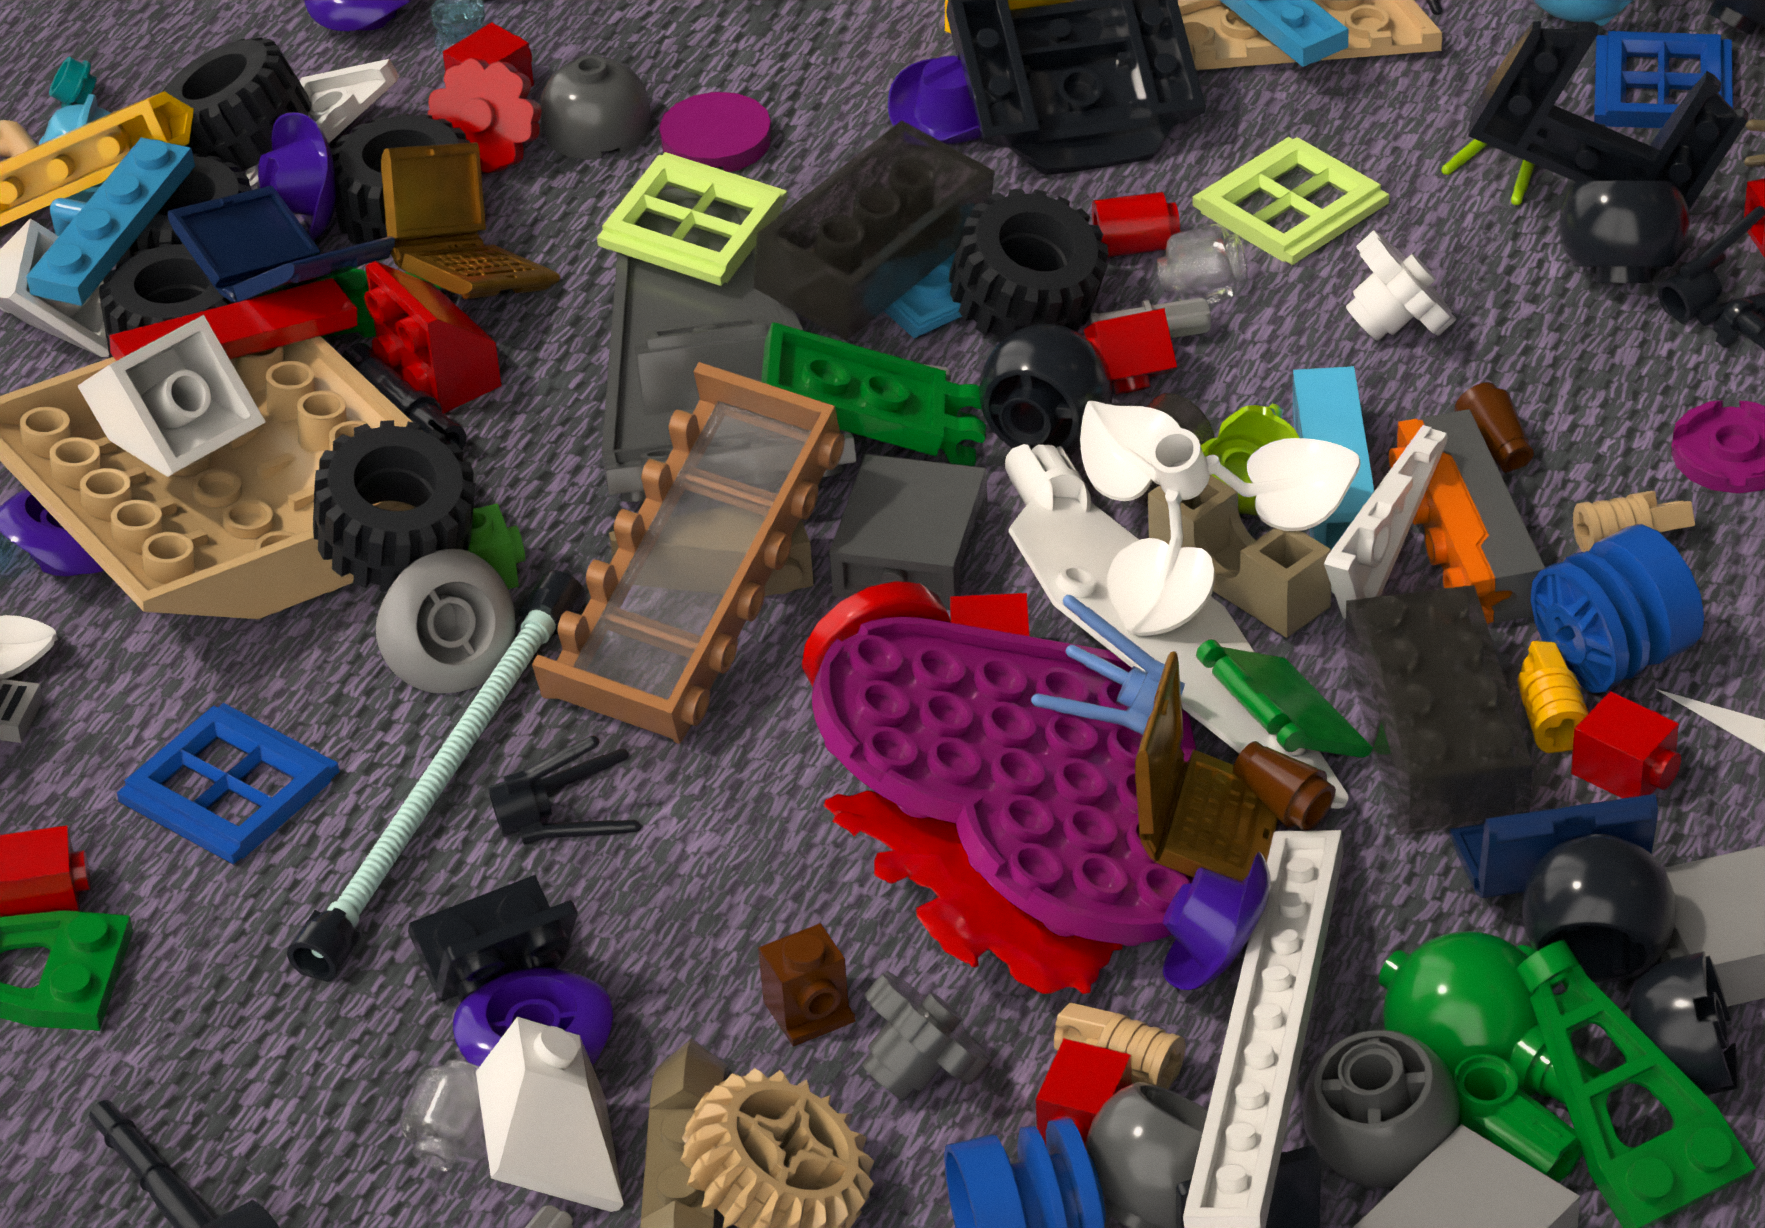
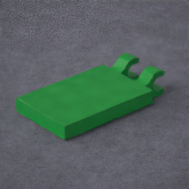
M771 323L765 340L762 383L835 406L840 430L932 456H937L939 448H941L951 464L975 466L976 449L963 446L959 442L969 439L984 443L986 424L977 419V416L964 413L960 409L971 406L982 410L979 396L980 386L975 384L960 385L946 381L945 370L779 323Z

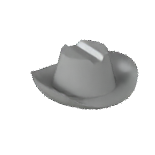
M454 548L442 549L424 557L422 556L405 568L389 588L382 601L376 620V639L386 664L392 672L407 684L430 693H456L485 683L515 640L516 635L514 605L502 577L483 558L472 552Z

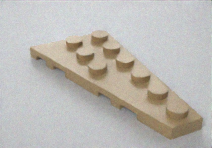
M1177 0L1196 70L1296 62L1220 0ZM1312 0L1349 29L1348 48L1327 56L1322 60L1442 51V32L1414 0Z

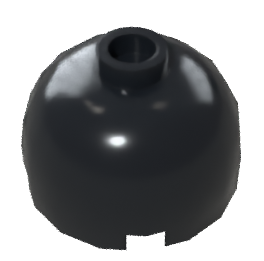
M1705 951L1676 957L1652 967L1639 978L1630 995L1629 1019L1705 1095L1739 1089L1740 1075L1736 1043H1732L1729 1046L1726 1021H1730V1015L1718 974L1710 956H1706Z

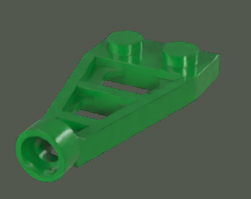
M64 910L0 917V954L12 949L44 947L50 950L39 985L32 988H19L0 982V1018L32 1027L100 1031L133 933L130 915Z
M1565 940L1554 942L1540 949L1517 967V973L1532 995L1530 1001L1576 1135L1581 1140L1580 1147L1590 1176L1623 1228H1649L1747 1178L1756 1169L1717 1106L1585 974ZM1563 984L1566 992L1554 995L1552 989ZM1591 1023L1600 1026L1625 1057V1064L1597 1078H1593L1586 1073L1571 1042L1572 1032ZM1628 1084H1637L1649 1090L1670 1112L1673 1119L1671 1130L1635 1148L1624 1145L1617 1138L1606 1106L1608 1095Z

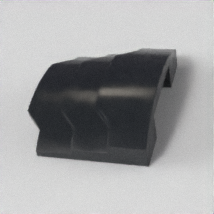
M948 0L946 14L957 59L961 60L970 100H973L983 144L1010 148L1042 174L1071 173L1152 159L1175 125L1205 113L1206 105L1177 0H1081L1014 10L1009 9L1007 0Z

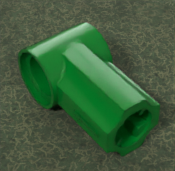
M1479 1054L1472 1055L1459 1063L1455 1068L1453 1079L1458 1088L1460 1104L1458 1127L1461 1124L1558 1183L1566 1178L1583 1156L1580 1147L1581 1140L1576 1135L1575 1129L1518 1088L1519 1079L1517 1073L1507 1061L1498 1056Z

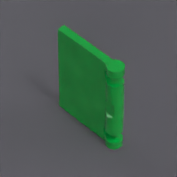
M1213 639L1203 642L1198 647L1196 652L1197 659L1204 667H1213V676L1247 709L1252 717L1269 734H1277L1276 740L1285 751L1293 752L1303 748L1360 758L1370 755L1373 747L1286 658L1222 647Z

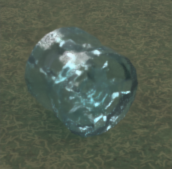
M437 0L430 8L432 24L438 29L434 35L435 48L442 55L444 50L484 27L482 23L485 19V9L482 0Z

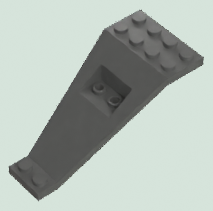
M666 185L656 198L693 209L702 196ZM632 188L620 189L621 202ZM714 200L704 214L741 225L750 214V211ZM645 211L635 225L671 237L681 223ZM693 227L683 241L720 252L730 238ZM762 238L728 283L724 282L722 286L617 252L602 440L603 466L609 495L621 494L622 501L624 502L645 501L646 495L641 480L644 465L649 459L663 463L667 461L673 450L669 423L674 411L679 409L692 414L700 400L693 372L698 362L761 382L765 340L771 323L775 322L803 330ZM725 417L697 469L725 479L744 477L745 485L772 484L782 480L781 472L791 471L805 443ZM840 430V433L845 437L842 456L833 470L826 469L823 477L840 474L843 472L842 464L856 462L854 438L850 432ZM685 491V492H684V493H687V494H694V493H691V492H688V491Z

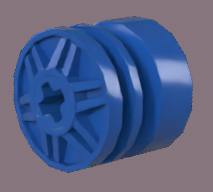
M1643 524L1628 526L1594 543L1589 551L1574 553L1566 557L1563 562L1554 563L1540 570L1532 581L1530 600L1534 621L1542 641L1556 643L1568 669L1576 675L1579 684L1591 693L1606 692L1618 686L1623 679H1631L1639 675L1646 665L1660 664L1688 650L1702 636L1705 618L1702 599L1690 568L1675 546L1660 532Z
M1064 1117L1048 1121L1046 1145L1036 1126L1021 1127L1017 1144L1018 1162L1012 1164L997 1135L990 1134L945 1146V1177L955 1228H1105L1106 1211L1097 1170L1093 1160L1087 1153L1080 1132L1071 1118Z

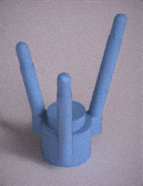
M1066 595L1063 598L1065 607L1144 670L1133 666L1130 672H1127L1075 645H1069L1066 648L1067 656L1122 685L1117 702L1127 706L1126 711L1043 694L1033 695L1031 698L1032 704L1036 707L1055 710V712L1123 725L1143 735L1148 718L1154 707L1155 694L1165 664L1155 660L1074 596ZM1180 681V690L1182 695L1185 683Z

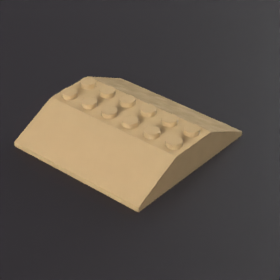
M321 336L231 359V363L266 422L168 477L108 440L78 388L79 384L115 362L114 357L0 396V462L143 612L260 619L353 583L354 575L349 573L341 577L332 570V559L323 560L318 551V540L314 539L315 473L316 470H319V460L325 450L333 451V441L339 436L345 434L353 437L355 427L367 423L371 429L380 427V421L394 420V426L406 427L408 421L412 422ZM383 501L372 504L377 508L388 511H405L416 508L398 501Z

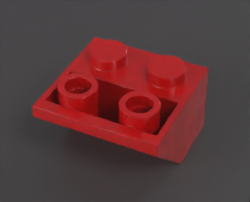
M377 261L365 265L369 291L365 292L364 298L367 309L374 319L376 338L372 340V348L379 358L394 369L417 391H425L431 394L440 404L443 414L502 386L496 342L434 284Z

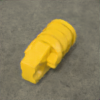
M1532 641L1528 648L1529 654L1523 661L1522 672L1519 673L1517 682L1536 745L1546 753L1573 750L1574 728L1588 715L1578 679L1568 669L1555 642Z

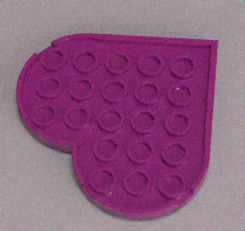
M893 617L863 623L857 634L842 642L837 639L830 646L813 684L812 709L816 724L824 739L825 747L855 777L878 794L896 803L909 816L915 818L932 817L956 823L958 835L968 855L970 865L1004 898L1022 911L1042 921L1051 932L1057 935H1076L1101 942L1119 943L1125 946H1137L1144 942H1151L1172 935L1162 923L1164 915L1183 884L1192 883L1194 877L1155 863L1153 859L1149 858L1141 843L1135 760L1143 735L1123 725L1055 712V710L1036 707L1032 704L1031 698L1033 695L1043 694L1126 711L1127 706L1117 702L1122 685L1067 656L1066 648L1069 645L1075 644L932 619ZM1075 645L1127 672H1130L1132 669L1110 650ZM1182 708L1183 738L1180 747L1185 754L1184 760L1188 762L1193 749L1196 750L1188 712Z

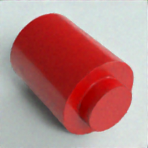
M1163 192L1092 201V224L1098 225L1103 233L1101 242L1108 246V257L1169 250L1171 238L1180 236L1176 202L1167 203Z

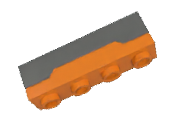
M1470 409L1422 417V420L1416 418L1399 421L1397 448L1389 450L1390 469L1422 425L1446 432L1448 436L1446 446L1412 523L1414 525L1423 524L1428 559L1431 565L1441 564L1443 568V585L1449 605L1451 607L1460 606L1469 628L1488 625L1492 622L1499 623L1532 617L1533 611L1530 600L1532 581L1545 566Z

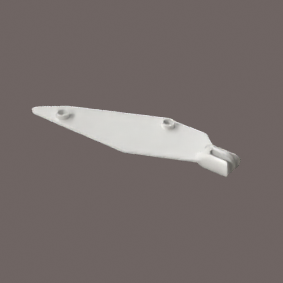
M1023 444L1012 448L1006 456L1005 469L1010 481L1026 506L1012 523L1008 532L1052 604L1131 668L1135 666L1144 670L1065 607L1063 598L1066 595L1074 596L1085 606L1092 609L1155 660L1165 664L1170 652L1175 651L1178 655L1180 681L1185 683L1181 695V705L1186 712L1239 754L1249 743L1257 741L1265 747L1272 748L1325 771L1327 781L1335 786L1336 789L1330 808L1340 809L1345 807L1349 796L1320 751L1303 748L1293 752L1285 751L1276 740L1277 734H1269L1252 717L1247 709L1213 676V667L1206 668L1197 659L1196 652L1198 647L1210 639L1216 640L1222 647L1254 652L1226 608L1210 596L1206 605L1198 614L1174 630L1150 636H1136L1129 633L1109 599L1107 576L1116 555L1139 539L1091 502V496L1086 483L1063 447L1055 448L1053 445H1037L1031 450L1028 445Z

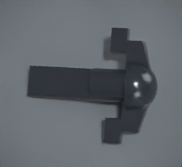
M1759 295L1749 299L1738 298L1729 302L1723 314L1714 324L1713 330L1718 334L1716 342L1724 348L1737 340L1738 333L1735 331L1739 330L1765 350V319L1758 315L1759 313L1765 315V299Z

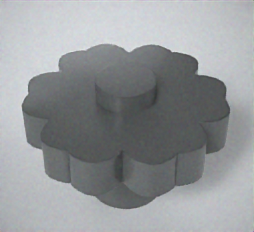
M886 971L885 974L882 973L864 994L871 1006L888 1022L868 1045L871 1053L862 1063V1066L878 1083L900 1099L906 1100L914 1089L922 1091L942 1067L954 1077L971 1085L993 1061L988 1053H986L985 1048L965 1032V1029L960 1024L963 1020L961 1015L936 994L930 992L927 997L922 996L908 982L889 971Z

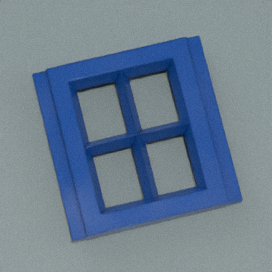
M1608 31V35H1597L1594 122L1605 124V127L1662 128L1679 105L1669 104V89L1691 90L1706 71L1714 74L1720 80L1721 91L1718 93L1733 109L1732 39H1721V34ZM1627 56L1658 57V72L1627 71ZM1669 58L1700 59L1701 73L1669 72ZM1626 88L1658 89V104L1626 103Z
M222 703L219 707L213 705L124 780L125 786L116 793L118 802L234 865L240 858L244 859L331 783V779L340 771L338 762ZM217 739L248 754L227 773L197 757ZM262 763L293 778L291 782L273 797L242 782L246 776ZM184 767L214 782L211 787L194 801L163 786ZM229 791L261 807L240 826L208 810Z

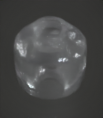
M1219 224L1191 229L1170 236L1166 245V256L1157 258L1158 275L1164 292L1174 291L1179 301L1203 298L1209 304L1230 299L1237 294L1240 281L1247 280L1248 277L1246 258L1239 236L1237 234L1229 236L1224 227Z
M448 1060L444 1066L428 1068L418 1078L402 1113L400 1125L403 1135L415 1146L412 1152L413 1156L421 1163L437 1170L450 1171L455 1162L473 1164L485 1156L487 1147L476 1071L479 1069L478 1066L465 1061Z

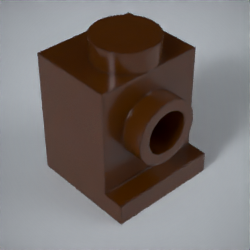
M821 923L758 947L763 1002L793 1047L855 1022V1014L849 1007L845 958Z

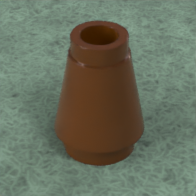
M1490 382L1477 384L1465 391L1457 400L1454 410L1456 412L1470 409L1495 463L1505 473L1528 465L1534 456V450L1529 444L1509 392L1497 388L1495 384Z
M1257 741L1249 743L1241 751L1233 766V774L1242 779L1243 783L1288 828L1298 826L1304 831L1312 829L1323 819L1333 803L1336 789L1335 786L1327 781L1325 771L1272 748L1265 747Z

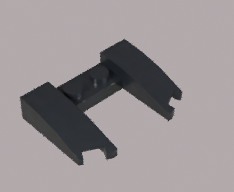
M1533 21L1509 51L1472 108L1468 136L1575 182L1674 181L1682 191L1689 212L1748 122V112L1746 109L1733 110L1718 93L1721 91L1720 80L1714 74L1706 71L1678 105L1649 146L1554 105L1597 36L1599 25L1592 22H1579V29H1548L1541 27V21Z

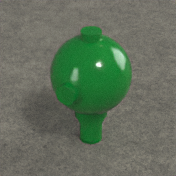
M1463 931L1444 934L1431 939L1410 954L1403 950H1398L1386 960L1379 974L1380 986L1387 989L1383 1009L1385 1030H1393L1411 1035L1429 1046L1446 1063L1453 1079L1455 1068L1462 1060L1479 1054L1498 1056L1515 1069L1519 1079L1518 1088L1524 1093L1531 1096L1535 1093H1539L1542 1096H1550L1566 1106L1530 1001L1532 995L1516 971L1517 967L1524 960L1535 953L1532 948L1526 945L1515 946L1500 937L1487 933ZM1578 1055L1589 1076L1597 1078L1606 1073Z

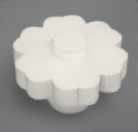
M1375 230L1356 246L1361 252L1360 256L1373 273L1353 291L1355 298L1346 305V308L1360 326L1376 341H1379L1387 333L1394 335L1413 317L1420 320L1437 336L1442 334L1456 321L1452 314L1453 311L1431 286L1436 281V278L1414 254L1406 258L1383 235Z

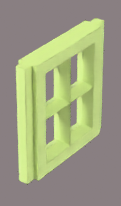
M1287 137L1193 196V206L1199 209L1203 215L1282 262H1288L1291 265H1294L1389 204V194L1381 190V184L1298 137L1294 139ZM1297 166L1314 175L1291 191L1274 181ZM1328 184L1345 193L1344 196L1323 209L1306 200L1307 197ZM1259 190L1276 199L1253 215L1236 206V204ZM1290 208L1308 218L1286 233H1282L1267 224Z
M664 152L663 155L657 156L602 225L603 230L597 237L598 246L722 286L724 282L728 283L782 212V206L787 201V190ZM666 185L702 196L693 209L656 198ZM714 200L750 211V214L741 225L704 213ZM645 211L681 223L671 237L635 225ZM693 227L730 238L720 252L683 241Z

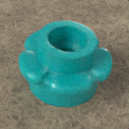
M70 56L64 60L49 90V96L62 102L61 108L72 105L74 102L84 104L88 95L92 93L97 77L90 74L91 63L86 60L81 63Z

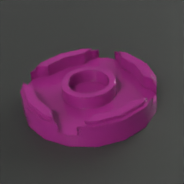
M710 92L693 95L672 106L663 115L659 126L663 153L667 152L714 168L723 166V170L727 172L738 171L756 163L769 150L771 143L772 127L767 109L755 99L738 93Z
M1723 400L1706 402L1688 410L1675 423L1671 454L1676 468L1690 481L1715 491L1737 494L1765 489V406L1756 402L1739 400V407H1723Z

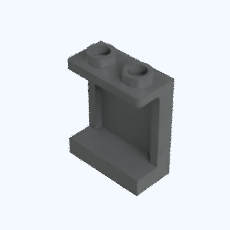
M865 454L829 551L833 596L848 598L867 587L893 581L920 583L936 593L946 610H950V596H961L960 567L976 519L985 520L988 513L986 468Z

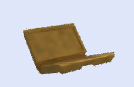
M478 143L386 148L381 159L386 230L387 237L393 236L395 239L394 248L390 253L399 269L451 292L461 294L464 299L496 296L501 290L513 289L515 293L542 291L560 280V275L551 269L496 245H484L483 240L477 234L478 230H486Z
M1173 651L1167 656L1155 694L1154 707L1148 718L1135 760L1141 843L1149 858L1153 859L1155 863L1194 877L1197 869L1203 867L1242 882L1249 875L1254 858L1258 852L1263 855L1267 863L1278 818L1243 783L1242 779L1233 774L1234 765L1194 749L1188 762L1184 760L1185 754L1180 747L1183 738L1179 661L1177 653Z

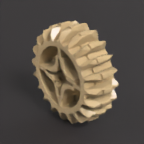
M754 1068L746 1076L742 1077L732 1073L725 1081L720 1082L718 1086L715 1085L710 1093H705L695 1107L694 1114L686 1124V1131L682 1137V1140L685 1142L684 1153L680 1161L691 1169L687 1185L693 1189L705 1192L702 1209H717L724 1216L723 1228L731 1225L739 1228H851L860 1216V1209L869 1198V1191L874 1184L869 1177L874 1160L863 1152L867 1137L850 1131L849 1124L852 1114L837 1113L830 1106L831 1095L820 1098L811 1093L807 1079L798 1085H793L789 1083L781 1070L767 1078L761 1071Z

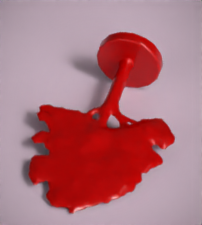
M893 581L867 587L839 602L818 621L804 645L802 668L811 687L813 688L816 675L830 646L837 639L842 642L857 634L863 623L893 617H916L951 623L947 610L939 596L920 583ZM869 790L851 796L836 794L824 802V807L835 815L832 822L848 830L853 836L862 831L892 849V851L877 853L874 860V876L890 884L908 877L917 885L931 888L938 896L937 898L916 907V916L931 937L939 942L944 952L964 963L970 964L972 968L979 966L978 957L988 950L1007 963L1010 975L1016 981L1042 994H1052L1066 987H1074L1082 994L1091 993V984L1096 982L1099 977V970L1109 963L1113 951L1123 949V945L1119 943L1101 942L1076 935H1057L1051 932L1042 921L1022 911L1004 898L970 865L968 855L959 838L956 823L932 817L915 818L909 816L896 803L875 791Z

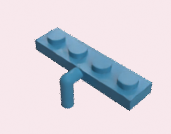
M1220 0L1302 67L1348 48L1349 29L1312 0Z
M141 137L87 203L66 198L55 199L50 205V214L55 234L59 237L27 274L26 278L30 294L82 306L195 167L192 149L186 146Z

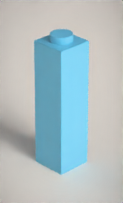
M1354 366L1293 370L1292 415L1294 428L1299 438L1335 443L1352 450L1360 458L1359 471L1336 511L1324 522L1309 529L1312 538L1330 549H1333L1360 512L1362 506L1374 493Z

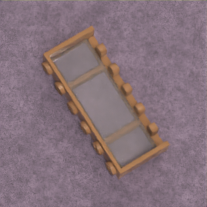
M698 362L693 371L700 400L692 414L679 409L674 411L669 423L673 450L667 461L663 463L649 459L644 465L641 480L646 499L639 512L635 513L621 509L616 516L614 533L619 548L611 563L608 564L594 559L588 567L586 583L591 599L583 614L579 615L567 610L559 620L557 632L563 649L557 661L537 654L532 663L543 698L561 699L669 737L678 744L684 739L691 725L697 726L703 720L709 706V690L718 673L724 674L731 667L737 652V638L745 622H752L758 616L764 601V586L773 569L779 571L785 565L791 550V535L799 520H806L812 514L818 498V484L826 469L833 470L837 466L845 443V437L839 430L835 406Z

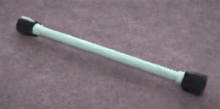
M557 570L548 571L543 574L519 610V616L525 618L521 624V631L404 801V804H402L385 829L381 838H379L339 899L332 902L326 911L319 912L314 910L288 947V960L301 975L326 982L331 981L336 976L360 939V932L354 930L359 922V915L386 874L404 850L541 644L547 643L551 636L558 635V623L562 614L567 610L578 614L586 601L585 590L573 576Z

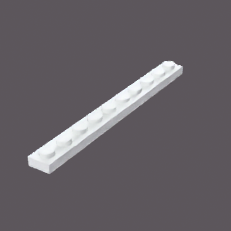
M1341 830L1275 831L1273 834L1267 860L1271 876L1270 895L1266 908L1248 940L1183 1214L1184 1228L1266 1227L1344 854Z

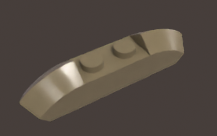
M693 1038L662 1062L654 1072L649 1106L640 1228H719L720 1212L717 1209H702L705 1192L693 1189L687 1185L691 1169L680 1161L685 1145L682 1137L686 1131L687 1122L695 1112V1107L706 1092L710 1093L715 1085L718 1086L720 1082L728 1078L727 1065Z

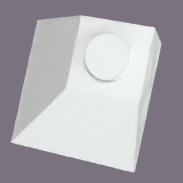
M30 218L0 249V309L6 313L13 314L31 326L100 357H108L109 352L99 297L100 285L104 284L103 281L82 306L30 294L26 278L27 274L59 237Z
M517 1017L476 1071L491 1179L609 1212L619 1211L624 1203L606 1098L580 1035L567 1032L558 1027L547 1026Z

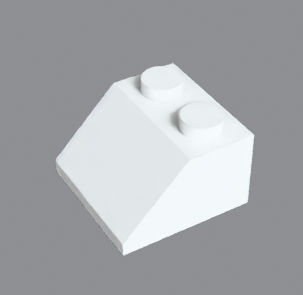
M204 315L111 363L78 385L80 392L108 440L167 477L266 422Z

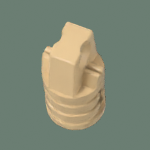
M1655 491L1629 494L1626 498H1613L1609 501H1596L1592 504L1590 502L1578 503L1573 512L1575 539L1582 552L1589 551L1594 543L1628 526L1643 524L1660 533L1695 526L1691 501H1673L1657 504Z
M1069 1003L1057 1016L1054 1035V1048L1056 1050L1059 1049L1063 1038L1131 1054L1132 1084L1145 1082L1169 1089L1181 1070L1186 1045L1184 1038L1179 1035L1168 1034L1165 1030L1154 1026L1149 1027L1144 1022L1131 1020L1130 1017L1120 1013L1075 1003Z

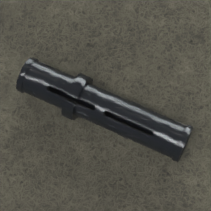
M357 343L350 346L362 358L360 362L355 360L346 350L344 351L342 357L413 423L421 424L423 432L429 433L435 429L446 435L445 441H448L450 444L456 443L463 450L467 437L465 430L441 412L440 404L431 394L425 391H417L379 358L367 344Z

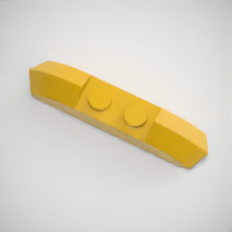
M164 91L1 161L0 227L51 205L57 198L70 197L104 182L141 137L181 146L189 144L194 109Z

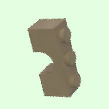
M1210 475L1208 484L1198 496L1181 501L1183 543L1181 548L1195 547L1208 552L1215 569V584L1213 588L1215 593L1286 638L1331 607V583L1324 562L1332 549L1303 531H1283L1273 528L1255 540L1241 521L1238 511V492ZM1159 485L1148 493L1149 538L1162 540L1169 545L1171 539L1169 508L1165 498L1166 493Z

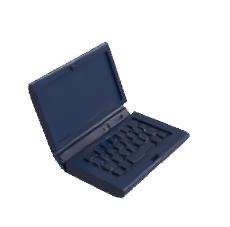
M273 186L168 211V219L173 230L215 289L218 290L219 294L235 303L338 276L364 264L389 258L390 252L395 245L394 237L389 236L319 255L321 251Z
M1649 794L1486 818L1484 824L1450 828L1449 833L1457 856L1474 891L1480 898H1488L1524 892L1526 882L1540 858L1558 844L1571 839L1592 834L1612 835L1639 845L1652 854L1658 805L1656 795Z

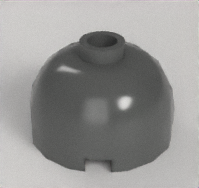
M586 55L565 64L551 75L540 96L542 133L547 138V144L553 150L568 157L588 160L602 158V152L620 148V154L632 150L645 140L652 127L649 99L644 83L628 65L611 58Z

